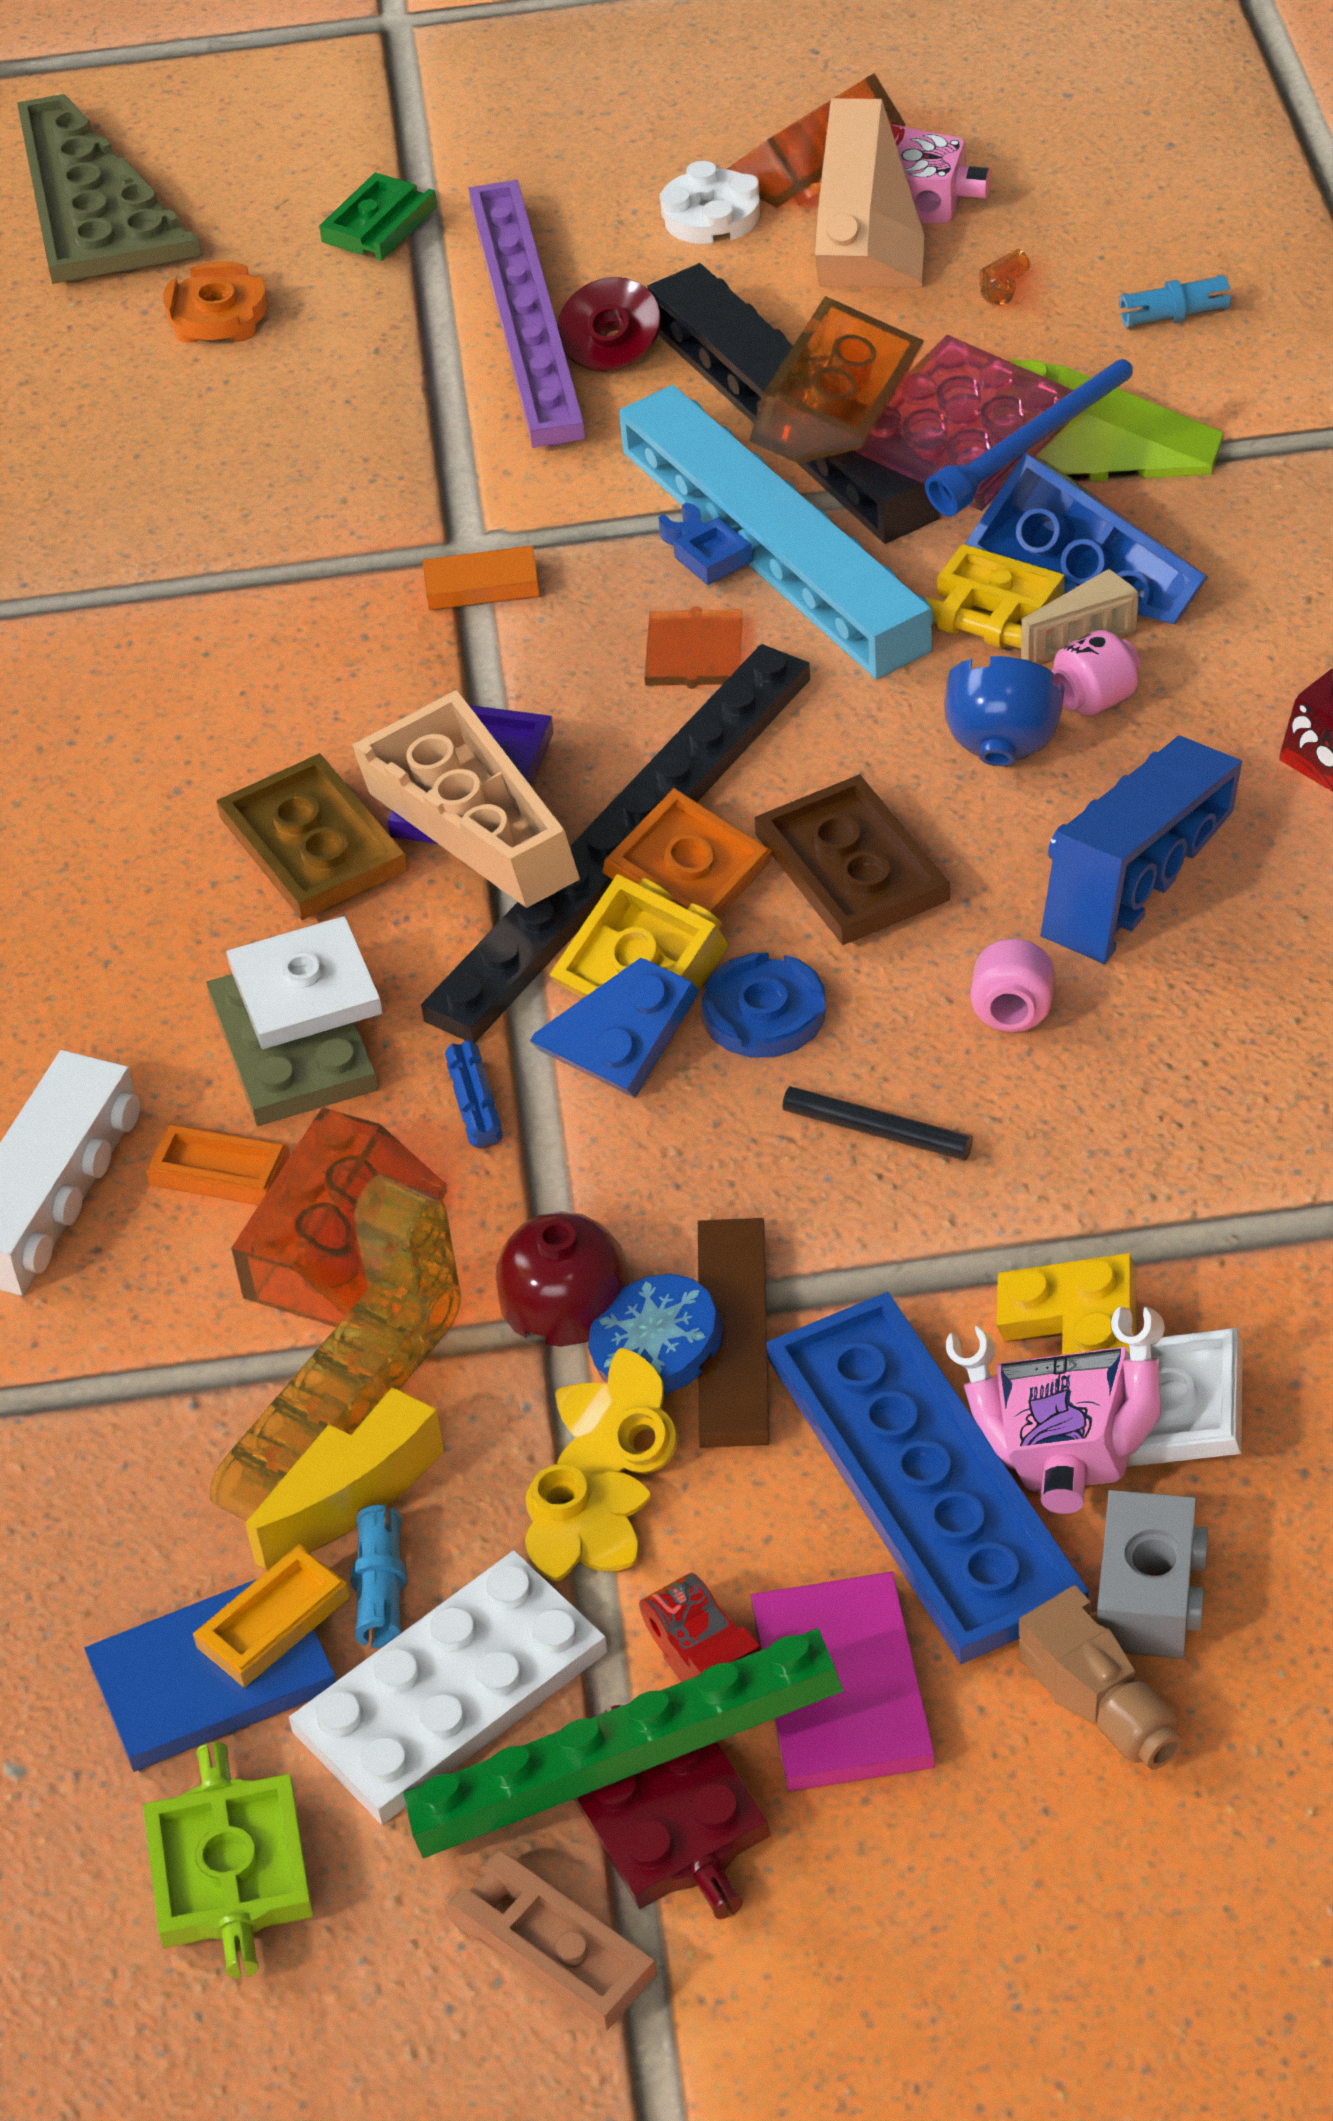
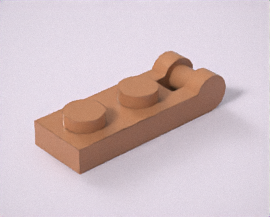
M496 1851L480 1867L482 1877L470 1890L461 1888L444 1907L450 1920L463 1933L473 1938L479 1937L606 2031L609 2030L657 1976L655 1960L501 1851ZM503 1899H514L513 1904L503 1914L495 1909Z

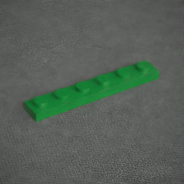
M819 1628L801 1635L783 1637L766 1649L731 1663L713 1665L696 1677L660 1691L645 1692L628 1704L593 1718H582L572 1721L560 1731L522 1746L504 1748L490 1759L452 1774L434 1776L421 1786L404 1792L412 1836L422 1858L424 1859L843 1692L842 1684Z

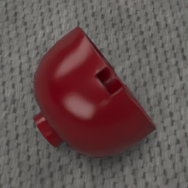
M559 1211L541 1214L523 1223L504 1244L496 1266V1285L501 1315L515 1333L526 1338V1330L534 1335L545 1336L546 1345L563 1347L588 1342L590 1327L593 1321L605 1313L619 1295L621 1289L629 1285L627 1266L620 1244L602 1224L579 1213Z

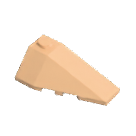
M831 98L818 205L815 247L819 286L922 287L925 235L882 99Z

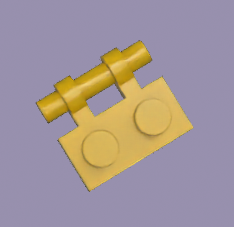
M961 544L937 576V595L946 597L945 601L928 596L925 599L932 609L934 622L937 623L939 630L954 635L960 631L984 638L986 645L999 649H1004L1007 645L1021 649L1022 625L1016 623L1062 596L1065 590V574ZM976 606L982 609L992 611L993 613L990 616L981 612L971 610V607Z

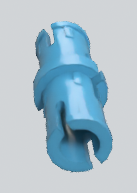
M1218 275L1214 278L1181 284L1179 280L1165 282L1164 288L1121 294L1119 308L1126 307V309L1142 306L1140 310L1120 313L1122 322L1126 328L1171 318L1173 323L1184 321L1186 315L1217 309H1228L1231 304V295L1223 296V294L1208 296L1209 293L1229 290L1227 278L1225 275Z
M371 1505L359 1511L356 1517L358 1559L350 1569L351 1586L357 1592L355 1638L361 1645L365 1646L369 1642V1629L372 1628L371 1648L376 1649L384 1647L402 1633L400 1625V1592L402 1591V1586L405 1587L407 1584L406 1564L400 1559L402 1516L397 1509L392 1507L388 1512V1525H385L386 1505Z

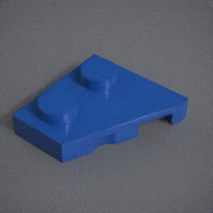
M639 958L536 1031L530 1042L541 1052L636 1098L700 991L693 982L646 959Z

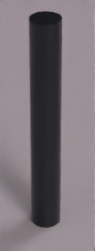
M792 1086L788 1087L783 1098L782 1108L786 1112L963 1161L967 1160L971 1151L973 1137L964 1133Z

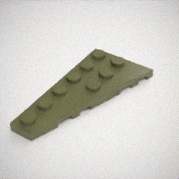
M65 94L17 102L52 284L66 281L80 282L88 277L114 272L128 273L141 267L202 256L199 239L191 231H184L180 226L179 217L171 209L165 210L157 201L156 192L123 157H116L110 142L104 136L98 137L93 132L90 121Z

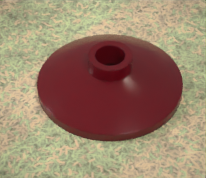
M609 277L593 281L577 290L563 306L558 318L557 327L564 352L571 361L588 370L606 372L627 367L638 361L650 350L660 331L661 314L655 297L645 286L631 279ZM619 330L616 334L607 336L609 332Z

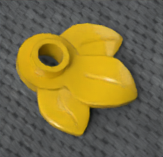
M619 1348L616 1351L610 1364L607 1384L580 1383L564 1386L556 1390L555 1396L561 1419L568 1430L576 1437L563 1450L557 1464L571 1465L579 1469L587 1477L607 1471L622 1472L625 1469L637 1474L653 1473L663 1468L672 1459L678 1444V1433L673 1420L662 1410L664 1384L656 1369L637 1353L624 1348ZM643 1430H653L655 1432L653 1446L646 1451H636L634 1448L636 1435Z
M555 1464L542 1469L534 1477L526 1493L527 1512L532 1520L525 1535L528 1557L544 1577L556 1582L565 1578L579 1561L590 1569L603 1572H616L634 1566L638 1558V1540L627 1517L641 1510L651 1499V1493L638 1480L618 1471H607L586 1477L579 1469L567 1464ZM559 1500L569 1501L564 1504H553L554 1502Z

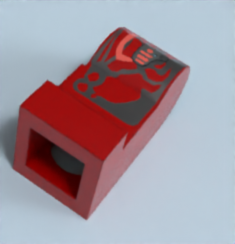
M692 1572L639 1600L640 1612L648 1631L664 1653L665 1661L681 1682L700 1675L705 1669L713 1665L731 1663L761 1651L760 1645L744 1626L740 1629L736 1628L718 1606L705 1583Z

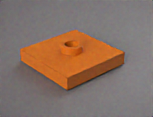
M673 788L605 859L602 873L611 879H614L619 874L637 884L643 878L648 879L665 889L673 898L671 902L685 909H688L691 904H696L719 918L769 864L772 850Z

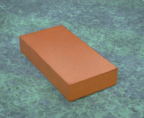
M533 545L422 560L429 610L540 596Z
M169 1124L146 1169V1174L150 1186L270 1207L291 1162L289 1146L285 1144Z

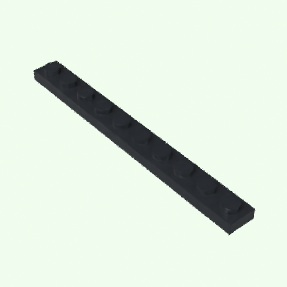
M760 644L570 846L580 880L528 908L517 902L421 1004L424 1022L465 1041L469 1040L476 1043L580 930L613 881V879L602 873L605 859L673 788L698 802L810 681V663Z

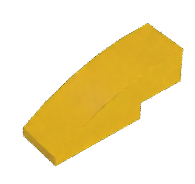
M391 1387L352 1435L328 1424L245 1522L255 1564L267 1570L299 1544L308 1552H311L339 1538L357 1527L356 1517L363 1508L371 1505L387 1506L415 1483L444 1452L437 1409Z

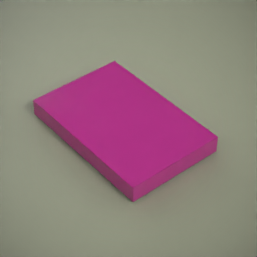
M893 1571L751 1594L752 1611L760 1649L763 1650L770 1647L775 1641L783 1637L801 1635L819 1628L844 1690L774 1719L788 1792L935 1768L934 1751Z

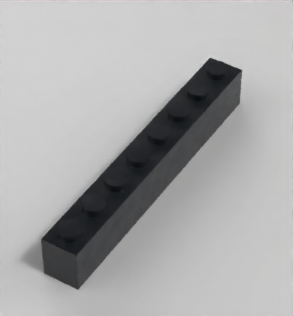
M698 263L647 285V289L657 301L661 314V325L658 335L884 544L940 519V512L931 504L925 491V482L928 477L937 472L936 469L913 453L901 437L894 436L886 429L868 408H863L849 396L839 382L831 380L816 366L813 359L808 355H803L786 339L779 329H774L758 315L756 309L751 304L745 303L731 291L722 278H717L705 266Z

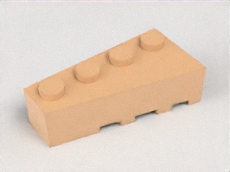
M457 690L352 744L369 794L524 907L528 908L580 880L565 830Z

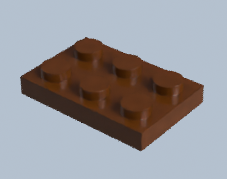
M860 774L754 817L756 836L764 846L772 850L771 855L842 945L950 901L949 881Z

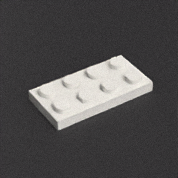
M513 1550L290 1715L289 1721L292 1733L369 1813L383 1825L406 1807L404 1792L421 1786L434 1776L450 1774L608 1653L606 1638Z

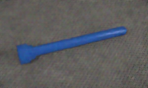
M1125 359L1115 361L966 466L946 465L928 477L925 482V491L931 504L938 512L948 517L959 513L973 502L974 494H976L978 489L977 485L1129 380L1133 374L1132 364Z

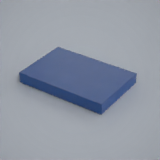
M255 1579L86 1646L84 1649L131 1768L135 1772L308 1702L336 1682L334 1672L314 1629L245 1688L197 1649L193 1633L257 1580Z

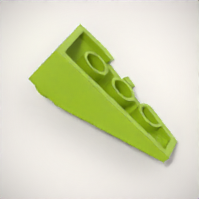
M1010 359L997 391L987 450L1092 377L1066 366L1047 364L1038 360ZM1116 388L1031 447L1026 453L1045 460L1065 475L1088 473L1090 482L1108 481V472L1135 470L1144 478L1210 475L1213 472L1223 443L1224 432ZM1023 454L989 478L1006 481Z

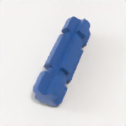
M469 1040L460 1045L452 1043L445 1052L447 1067L454 1083L453 1088L463 1122L466 1125L465 1130L469 1143L479 1149L487 1144L496 1145L503 1137L501 1122L497 1109L494 1107L495 1101L485 1068L481 1063L482 1057L479 1047Z

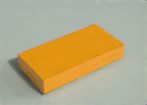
M299 1544L193 1633L196 1647L245 1688L350 1598L348 1584Z

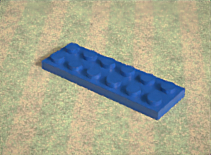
M889 1292L880 1294L766 1342L767 1359L960 1665L1020 1639L1019 1618L1073 1585H1076L1089 1599V1590L999 1456L995 1453L991 1444Z

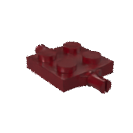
M614 1705L611 1707V1710L618 1708L622 1705ZM717 1742L574 1798V1801L639 1910L672 1891L698 1886L713 1910L714 1916L717 1919L728 1918L729 1915L725 1902L719 1892L733 1914L742 1907L743 1898L737 1893L724 1870L738 1854L771 1836L766 1818Z

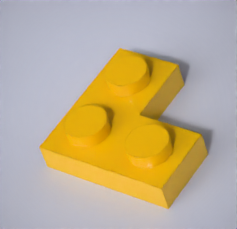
M1130 1253L998 1272L996 1326L1003 1342L1062 1333V1355L1126 1347L1130 1355L1129 1344L1123 1343L1116 1338L1111 1325L1116 1309L1119 1307L1128 1308L1133 1318L1132 1333L1136 1336V1268Z

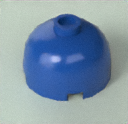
M990 656L989 667L971 669L972 659L962 661L950 670L944 699L946 722L955 741L973 755L979 756L982 762L992 766L1010 765L1016 760L1025 759L1046 747L1054 736L1063 709L1065 688L1062 682L1058 687L1053 684L1054 673L1047 667L1025 659Z

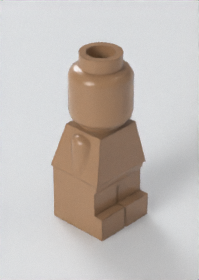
M1076 1585L1020 1617L1019 1659L1054 1697L1055 1703L1095 1724L1098 1723L1100 1731L1123 1757L1135 1763L1144 1762L1148 1768L1154 1770L1165 1766L1179 1753L1183 1745V1738L1177 1732L1178 1720L1176 1714L1151 1686L1142 1681H1135V1669L1111 1630L1098 1625L1091 1618V1602Z

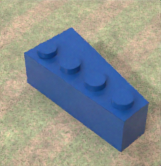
M1178 735L1160 751L1152 752L1145 763L1131 774L1122 776L1117 784L1101 798L1092 800L1085 810L1067 825L1062 824L1052 836L1048 848V856L1053 860L1040 936L1105 964L1116 951L1114 936L1121 927L1131 932L1145 917V908L1141 906L1146 902L1151 891L1155 889L1165 893L1176 880V875L1182 866L1185 856L1194 859L1232 814L1242 760Z

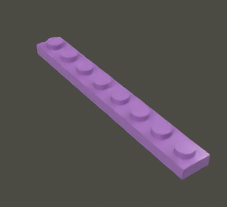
M518 180L469 187L470 205L532 448L547 445L558 446L566 442L585 439L583 419Z

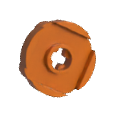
M216 261L199 264L190 268V278L178 284L176 276L167 284L163 293L166 318L168 323L174 328L176 338L184 343L224 338L234 341L247 340L255 335L257 331L256 323L264 317L268 308L263 278L259 274H257V279L249 275L247 266L237 262Z

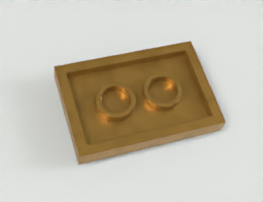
M320 753L216 800L220 819L301 920L408 871L405 853Z

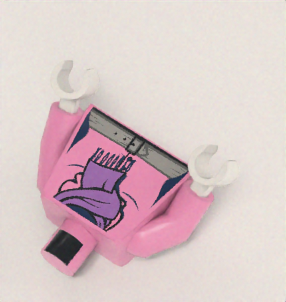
M1119 1307L1114 1312L1111 1321L1112 1331L1116 1338L1123 1343L1129 1344L1130 1355L1126 1347L997 1363V1375L990 1376L987 1365L994 1357L995 1344L985 1331L975 1326L976 1335L980 1341V1348L975 1356L971 1358H963L961 1344L957 1335L954 1333L948 1335L946 1350L949 1357L955 1363L966 1368L970 1382L964 1384L973 1419L1005 1467L1016 1469L1026 1489L1033 1492L1041 1491V1503L1051 1512L1059 1514L1077 1512L1084 1504L1085 1486L1114 1483L1125 1475L1129 1455L1139 1449L1159 1422L1161 1416L1159 1359L1151 1357V1347L1160 1341L1165 1326L1162 1317L1157 1311L1144 1307V1328L1136 1336L1132 1333L1133 1318L1130 1309Z

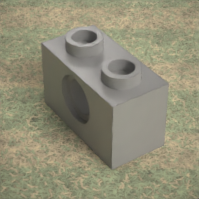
M1109 1490L1097 1606V1624L1111 1630L1124 1653L1184 1659L1186 1630L1201 1631L1204 1587L1190 1586L1191 1570L1205 1571L1208 1527L1194 1526L1196 1497ZM1147 1573H1157V1574H1160V1575H1159V1576H1151V1575H1147Z

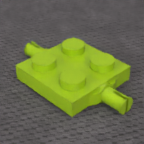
M212 1742L215 1759L214 1768L207 1743L200 1746L196 1751L202 1785L196 1786L178 1797L143 1804L158 1934L163 1949L207 1939H222L226 1962L225 1972L230 1978L242 1979L239 1951L242 1954V1962L247 1977L256 1974L259 1969L256 1960L253 1932H258L264 1927L312 1918L314 1916L295 1792L290 1773L255 1781L231 1779L228 1747L222 1742Z

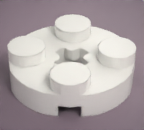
M709 161L691 163L686 169V174L673 179L660 193L661 216L665 219L666 230L677 239L689 243L714 244L713 235H722L730 232V240L740 238L749 233L758 224L761 217L758 179L751 174H742L728 169H716V166Z

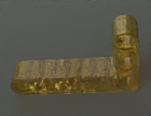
M383 1173L376 1175L368 1182L361 1192L354 1213V1223L368 1290L222 1460L212 1478L209 1490L210 1500L213 1505L247 1521L328 1424L352 1435L390 1388L393 1387L400 1390L447 1334L458 1314L461 1293L444 1201Z

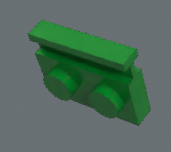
M375 172L319 225L322 243L361 255L371 251L375 253L377 260L383 261L437 208L435 190L428 189L425 193L417 191L416 184Z

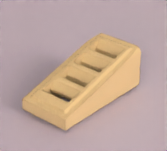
M1108 569L1022 618L1021 659L1039 665L1054 661L1055 655L1063 646L1096 630L1110 631L1120 639L1132 634L1137 630V590ZM1051 629V634L1047 636V630Z

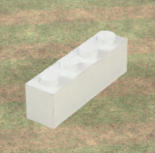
M60 1050L0 1142L1 1291L23 1296L36 1274L42 1273L50 1262L54 1245L65 1227L72 1225L76 1221L82 1207V1200L95 1179L101 1178L107 1171L111 1154L123 1134L131 1131L135 1126L140 1112V1100L135 1095L128 1066Z

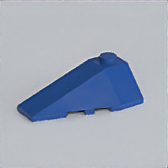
M1024 452L965 542V545L1065 574V590L1063 594L1110 569L1137 590L1138 615L1174 625L1178 623L1208 578L1203 572L1045 460Z

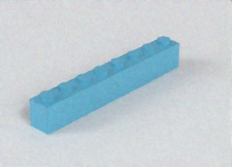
M670 385L619 409L623 453L681 505L688 502L698 507L702 522L707 523L719 517L746 539L752 546L753 562L748 565L872 677L877 680L932 652L931 625L934 623V616L927 600L919 594H914L897 579L894 572L888 566L881 565L869 555L856 538L849 537L830 521L828 515L822 509L815 508L798 493L790 481H784L772 471L760 455L752 453L734 437L730 429L719 425L704 411L696 400L689 399L676 386Z

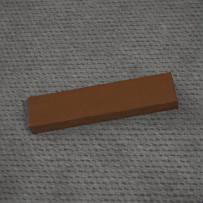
M764 1218L698 1220V1283L709 1291L723 1321L721 1346L714 1359L710 1353L706 1361L700 1365L703 1372L698 1376L700 1448L769 1445Z

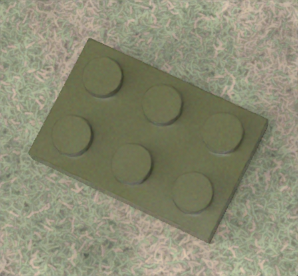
M233 974L206 982L213 1009L256 1126L378 1091L376 1075L355 1022L262 1050Z

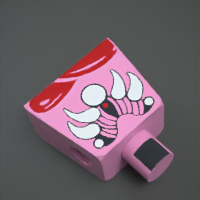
M890 125L921 223H947L953 220L961 197L988 199L992 179L991 168L966 166V143L961 138Z

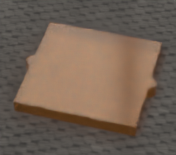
M695 606L691 610L650 611L644 674L645 686L687 685L688 688L694 689L698 685L723 684L741 665L743 609L702 610L701 607Z

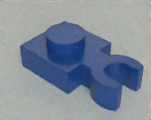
M686 502L682 504L683 522L671 521L664 514L658 517L661 539L665 543L673 545L675 558L707 585L753 562L752 546L746 539L719 517L707 523L702 522L700 510L691 503Z

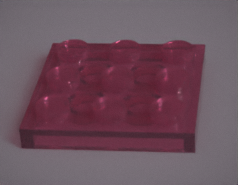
M947 334L847 432L848 447L862 456L925 484L928 477L946 465L966 466L1074 390ZM1069 422L1031 447L1026 453L1037 456ZM1023 454L977 485V492L974 494L973 502L969 506L983 511L996 497Z

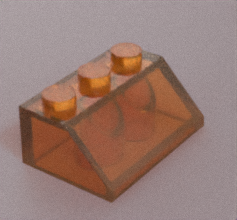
M875 73L834 97L844 99H882L889 124L903 127L906 125ZM831 100L773 135L727 169L755 176L759 182V198L776 208L792 198H795L799 206L820 193V180L822 179Z
M825 296L763 392L749 441L798 464L862 448L920 353L924 340Z
M322 1107L231 1247L243 1299L361 1335L446 1195V1183L380 1123Z

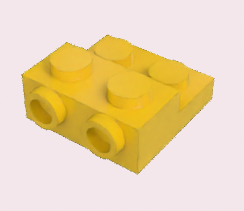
M617 874L549 975L557 985L584 998L636 960L643 958L693 982L696 988L700 990L729 944L719 930L722 925L721 921L705 908L691 904L688 909H685L671 902L673 900L672 896L658 884L645 878L637 884Z

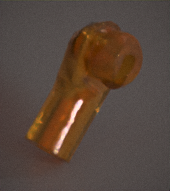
M1014 249L980 270V293L987 303L993 306H1003L1012 300L1016 290V281L1014 279L1029 271L1030 268L1029 259L1022 250Z

